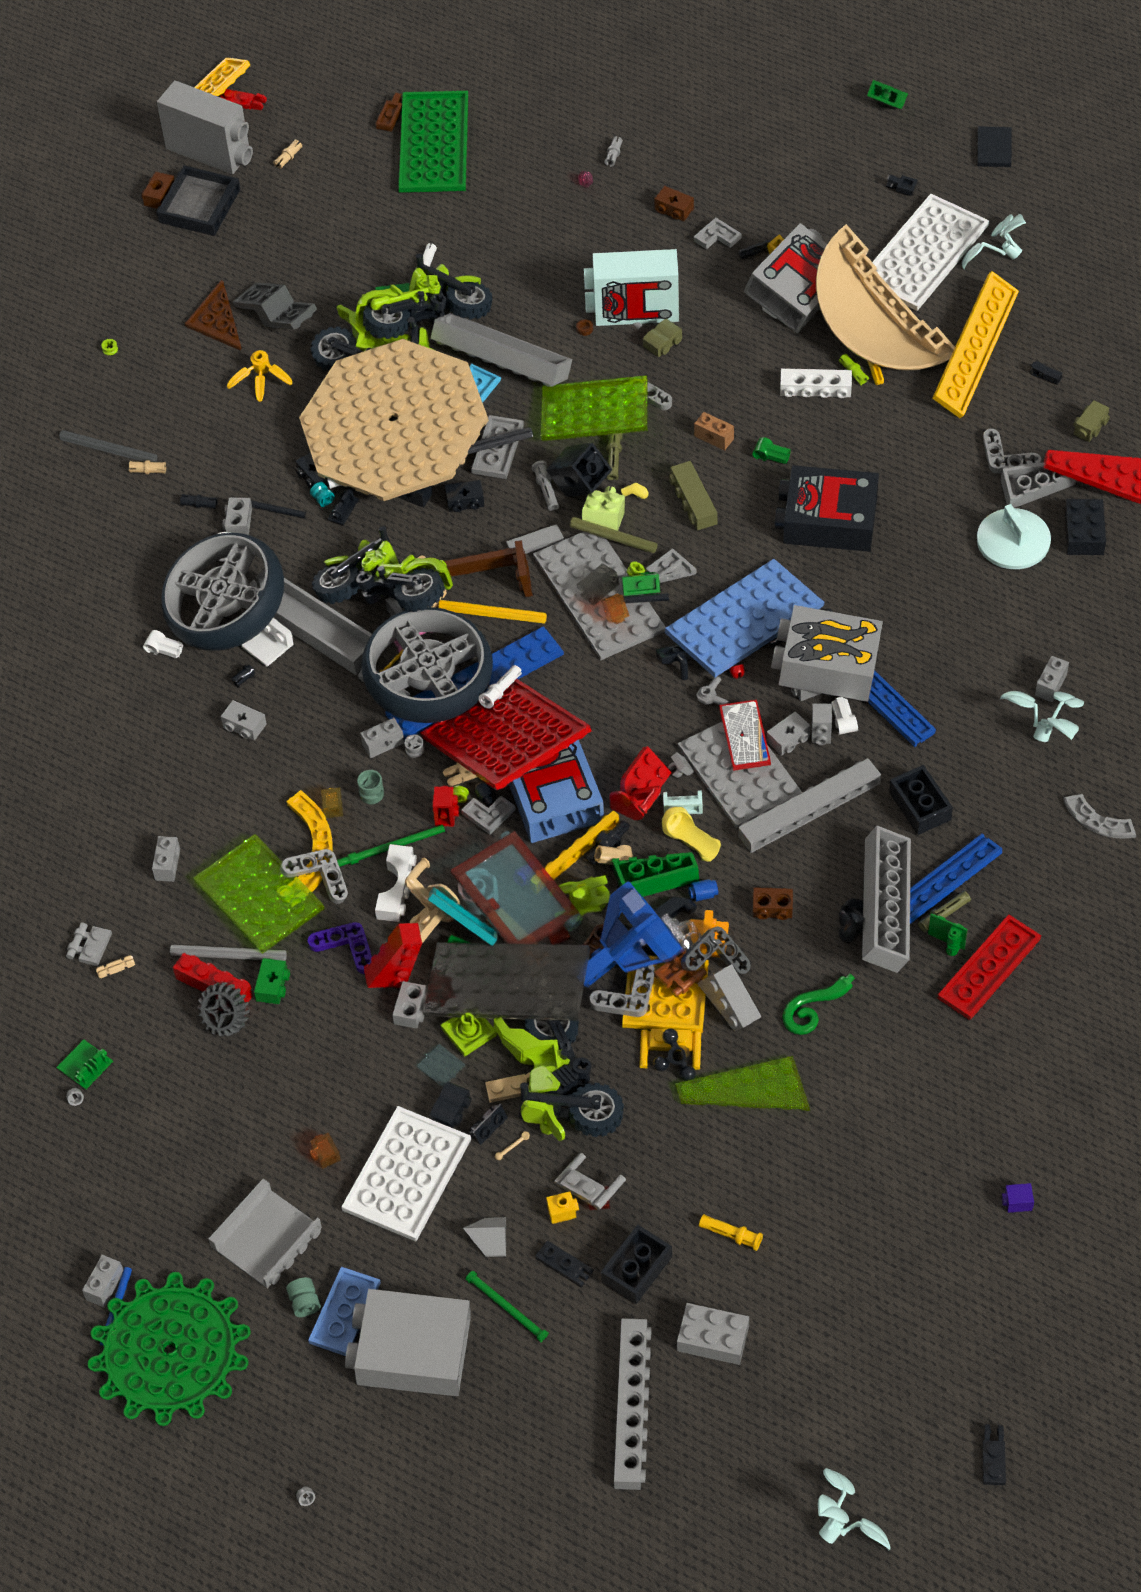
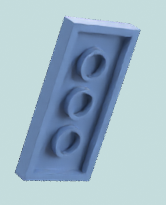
M341 1267L309 1337V1344L346 1356L348 1343H355L360 1329L352 1328L355 1304H366L368 1289L378 1290L381 1283L380 1279Z

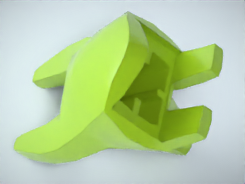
M591 876L580 882H567L549 892L550 897L569 894L572 906L568 910L554 914L555 918L570 920L579 918L586 913L602 911L610 898V893L604 886L608 884L606 876L595 878Z

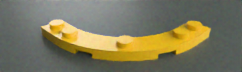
M300 790L286 801L287 806L308 826L313 838L312 852L329 849L333 852L332 834L324 813L313 800ZM323 856L322 860L329 862L330 858ZM310 860V863L307 864V866H306V867H308V868L313 866V863H312L311 860ZM320 871L299 875L292 883L278 893L279 898L290 909H293L322 881Z

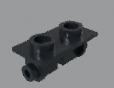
M344 490L329 515L328 521L344 526L359 498L354 497L353 490Z
M502 1105L491 1106L482 1116L484 1121L478 1120L469 1128L468 1135L472 1139L476 1137L480 1145L508 1118Z

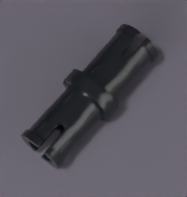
M182 494L180 504L182 506H193L198 509L201 507L216 509L218 498L205 497L201 494L197 496Z

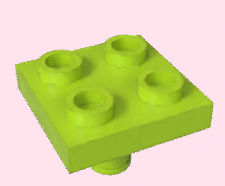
M474 1004L441 1025V1029L464 1057L497 1036L496 1030Z

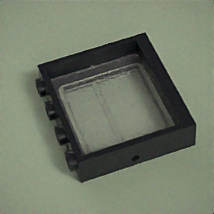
M184 165L181 171L178 172L175 182L171 184L168 194L164 196L161 206L157 208L156 214L159 223L215 236L241 190L239 178Z

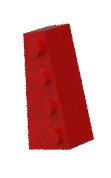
M418 923L398 924L389 935L388 942L381 945L378 955H373L371 963L365 965L364 973L367 988H401L403 981L408 982L422 945Z

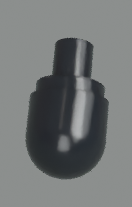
M484 782L476 784L474 788L476 796L481 802H485L490 807L494 803L491 789Z

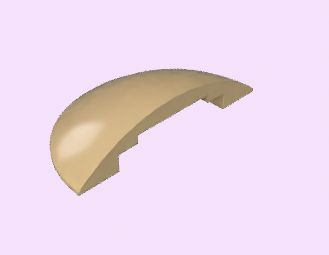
M847 224L843 226L826 246L821 256L816 276V291L820 310L834 335L856 355L886 368L920 370L934 367L950 360L955 346L938 327L932 330L924 320L920 321L876 272L877 267L866 256L869 249Z

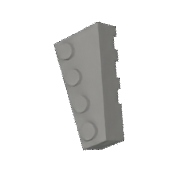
M1044 462L1003 468L1001 475V484L1007 505L1012 504L1013 508L1073 486L1076 480L1043 468Z

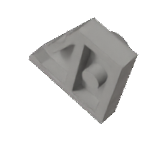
M671 549L648 566L646 572L658 573L659 581L662 583L695 575L697 569L674 549Z

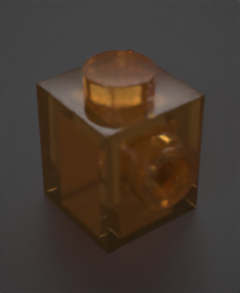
M615 594L601 600L607 621L618 624L625 621L624 618L629 616L623 595Z
M329 1132L324 1135L320 1134L310 1141L312 1148L309 1150L313 1161L318 1160L322 1169L341 1161L339 1151Z

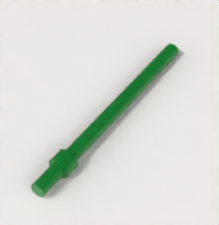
M443 825L359 853L347 854V857L338 859L337 862L339 867L347 864L353 865L359 863V860L388 851L390 844L404 846L443 833L445 829Z

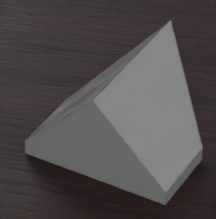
M506 1217L484 1218L463 1228L485 1257L506 1256Z

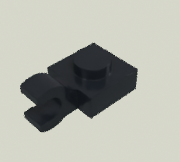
M889 175L886 187L896 188L897 192L912 196L918 180L904 175L901 178Z

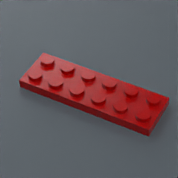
M1008 915L942 989L937 999L968 1020H971L1041 940V935L1011 915Z

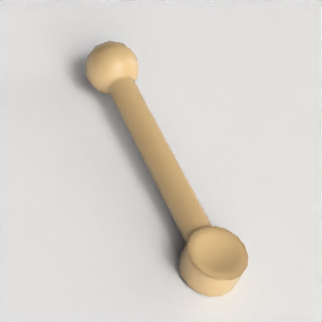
M523 1132L522 1137L502 1152H497L495 1159L501 1160L503 1155L523 1140H528L530 1137L529 1133Z

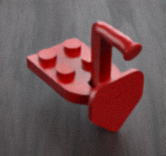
M648 746L642 748L622 776L620 783L621 791H614L609 795L610 808L633 820H641L644 814H647L649 808L660 795L662 785L672 773Z

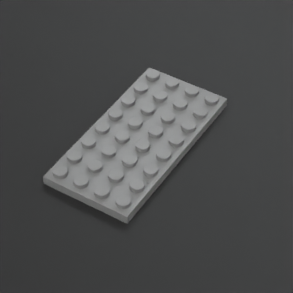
M581 532L533 553V557L600 660L665 632V625L649 602L613 603V597L623 596L622 577L629 575L626 572V567L606 538L588 532Z

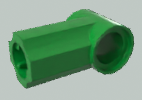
M761 437L752 455L755 459H763L762 461L769 459L786 464L789 460L791 449L775 445L770 439Z

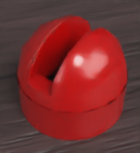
M744 665L730 667L731 676L738 679L739 674L740 678H742L745 673Z

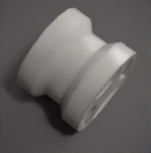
M413 734L405 739V751L409 757L417 758L424 753L423 739L419 735Z

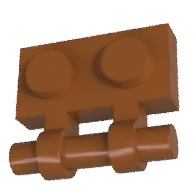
M686 950L654 972L655 977L667 989L673 984L676 986L672 990V994L675 997H678L681 993L685 994L689 991V987L694 983L698 984L702 977L707 974L704 968L698 971H686L682 968L681 958L687 952ZM691 958V959H689V960H690V963H689L690 966L693 965V964H692V961L694 960V958ZM688 974L690 977L683 982L681 978Z

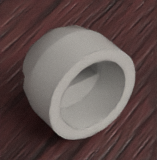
M72 1088L66 1094L69 1104L73 1106L81 1104L84 1099L81 1090L78 1088ZM75 1093L78 1098L74 1099L72 1094Z
M303 1486L296 1493L297 1500L302 1506H309L315 1500L314 1492L307 1486ZM304 1494L308 1495L306 1499L303 1497Z

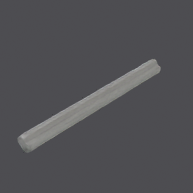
M171 945L170 955L181 956L183 953L196 957L262 960L266 958L285 961L287 958L285 950Z

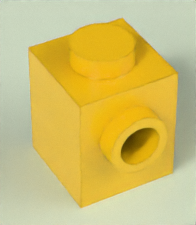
M571 1191L546 1197L552 1224L576 1218V1211L579 1210L577 1199L572 1198Z

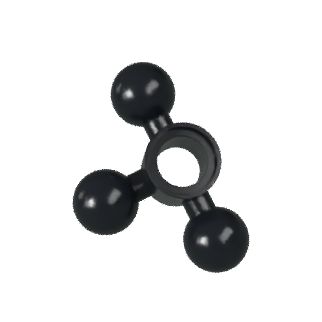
M666 1029L662 1034V1038L672 1048L669 1050L667 1057L659 1055L654 1059V1068L657 1071H665L669 1067V1063L680 1064V1077L684 1081L693 1080L696 1076V1071L686 1062L690 1057L689 1049L684 1045H678V1033L675 1029ZM677 1049L683 1052L682 1060H678L675 1057Z

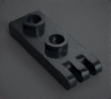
M548 1240L535 1256L538 1261L581 1288L584 1283L578 1278L580 1277L587 1281L589 1277L584 1271L590 1275L594 1272L591 1267Z

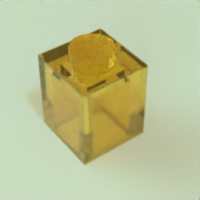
M340 788L321 790L325 817L344 816Z

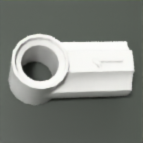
M152 630L143 648L148 653L153 652L154 655L161 653L177 658L182 652L183 643L166 638L163 633Z
M839 697L832 701L835 725L839 729L838 735L858 731L855 715H852L848 700Z

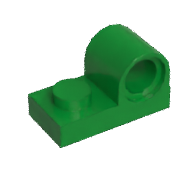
M644 572L639 575L622 577L623 596L660 593L659 574L656 572Z

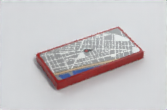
M757 700L719 705L733 771L771 765Z

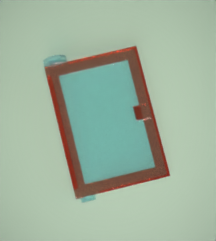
M505 831L499 837L501 840L451 869V874L515 956L563 926L568 931L576 929L583 922V918L515 831L512 833Z

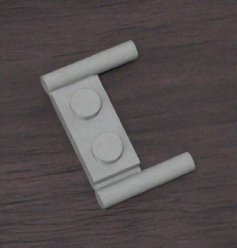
M580 1152L555 1179L554 1184L568 1192L571 1191V1194L600 1210L626 1179L624 1176L619 1175L609 1188L605 1190L604 1186L575 1170L586 1158Z

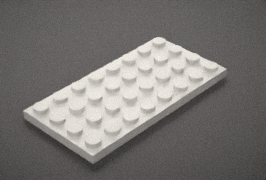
M930 194L872 263L877 267L876 272L905 305L918 311L989 226V220Z

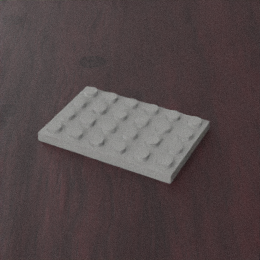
M722 722L678 743V748L736 829L742 823L751 821L759 814L773 809L777 804H783L791 797L802 793L768 745L771 765L733 771Z

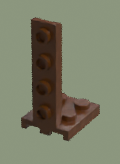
M522 540L515 541L514 548L445 561L451 576L515 565L520 591H524L525 597L533 596L528 560H526Z

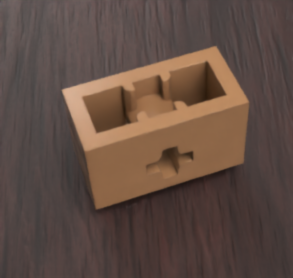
M703 412L694 423V436L725 451L734 440V426Z

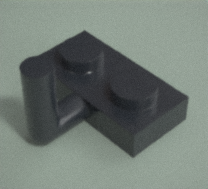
M679 645L656 649V657L662 664H672L678 661L680 663L681 679H688L687 660L692 657Z

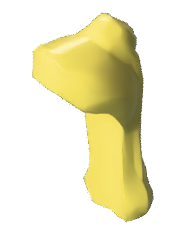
M672 807L664 813L662 818L664 834L672 839H679L691 849L696 850L702 861L709 862L717 856L721 847L720 841L696 827L691 815L685 808Z

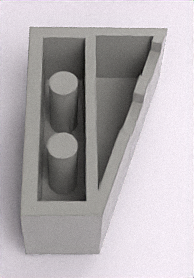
M732 964L709 975L698 983L699 987L734 1031L742 1029L762 1017Z

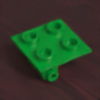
M931 913L928 935L947 942L946 953L949 956L957 955L960 949L965 950L968 929L964 928L961 924L950 922L940 915L936 916Z
M83 1039L56 1068L84 1089H87L108 1068L113 1060L106 1056L107 1052L104 1049L98 1050Z

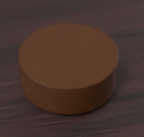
M586 319L580 320L576 324L577 333L583 336L590 335L593 332V323Z

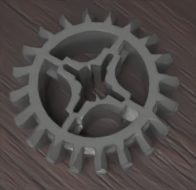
M218 982L208 986L207 990L201 993L203 997L198 999L201 1003L197 1007L201 1010L198 1016L203 1017L201 1023H206V1030L212 1029V1034L218 1033L219 1036H230L233 1033L239 1032L245 1026L244 1022L249 1019L245 1015L250 1012V1010L246 1009L249 1002H244L246 995H240L241 989H235V984L228 985V982ZM218 994V999H216V1004H213L214 999H215L216 995ZM231 1014H234L233 1020H232L231 1023L229 1024V1019H231Z

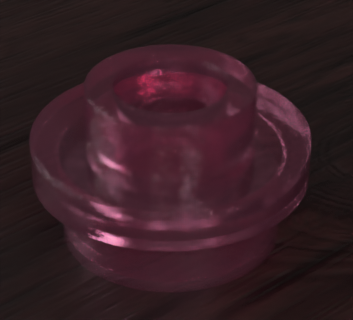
M581 171L578 177L579 184L585 188L589 187L593 183L591 173Z

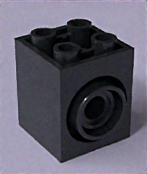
M591 442L566 447L546 471L564 495L572 497L592 494L609 475L612 468Z

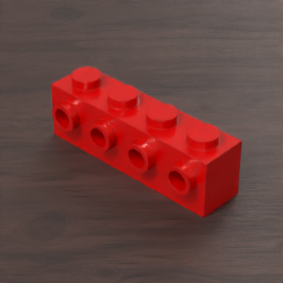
M183 953L173 966L177 980L202 992L207 990L208 986L215 983L228 982V985L235 984V989H241L240 995H246L244 1002H249L253 997L251 986L246 980H239L228 971L217 969L211 963L206 964L195 955Z

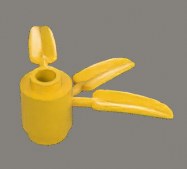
M259 350L251 355L252 366L248 369L244 367L238 371L228 382L227 388L230 389L254 369L259 374V376L255 377L256 398L261 402L265 386V376H262V374H266L269 371L289 385H292V379L277 365L271 366L267 353Z

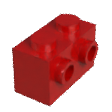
M434 787L433 812L435 826H455V817H459L458 795L454 794V787Z

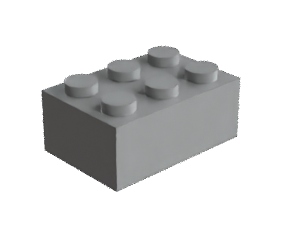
M687 1303L677 1340V1351L740 1365L749 1329V1316Z

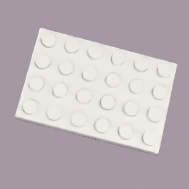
M397 1106L343 1203L342 1211L417 1241L468 1147L471 1136Z

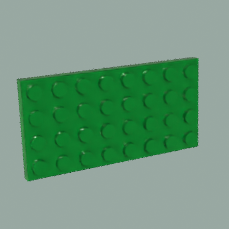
M468 91L403 92L399 193L466 191Z

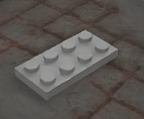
M489 415V421L486 424L482 439L523 429L524 421ZM519 441L477 452L472 466V474L507 479Z

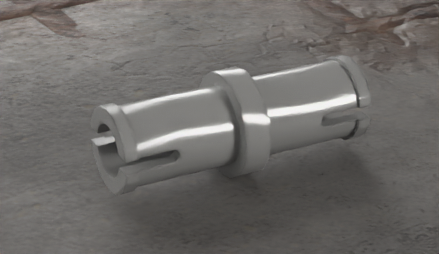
M617 136L613 137L611 145L607 149L605 164L608 166L611 161L610 167L615 165L623 142L620 137L618 142H616Z

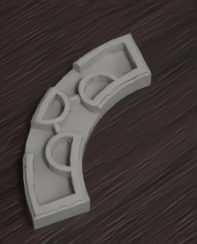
M1083 794L1063 798L1070 814L1087 829L1112 838H1136L1131 819H1114L1100 816L1086 802Z

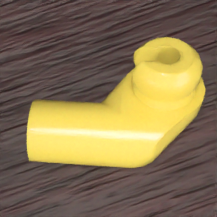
M638 483L621 489L625 497L630 494H634L641 499L648 497L647 489Z

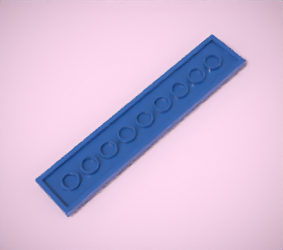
M543 626L492 654L493 669L489 685L497 683L514 665L521 669L522 674L517 678L520 679L564 655V651ZM479 662L452 676L451 680L458 690L474 677L478 670ZM424 690L413 696L414 698H436L432 690ZM387 711L385 712L389 720L395 718L403 731L404 740L408 736L417 735L435 724L412 722L396 717Z

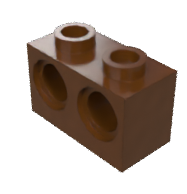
M754 888L753 917L762 920L767 918H777L779 920L792 918L793 889Z

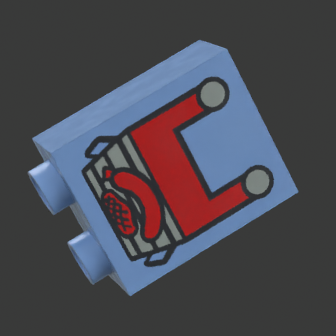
M579 739L570 744L568 748L556 753L552 758L540 763L536 768L524 773L520 778L508 783L531 843L598 824L604 816L603 800Z

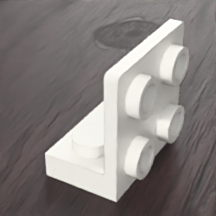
M273 618L263 631L253 639L242 644V648L262 664L269 666L293 646L291 631Z

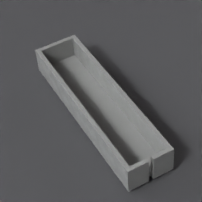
M453 313L435 319L431 339L435 340L437 344L451 346L455 351H464L468 356L482 358V361L486 363H495L499 368L513 370L512 372L515 374L526 375L528 379L541 381L545 386L553 387L568 379L573 360L474 321L461 318Z
M265 569L256 577V581L252 580L249 583V586L257 588L258 585V588L262 589ZM284 578V593L274 619L289 629L293 635L356 675L362 668L363 652L372 634Z

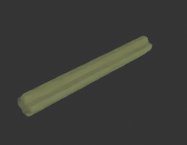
M572 517L570 527L650 553H655L658 546L655 542L576 517Z

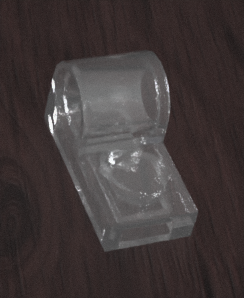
M668 913L661 917L686 951L702 936L696 925L690 920L679 923L675 917L671 919Z

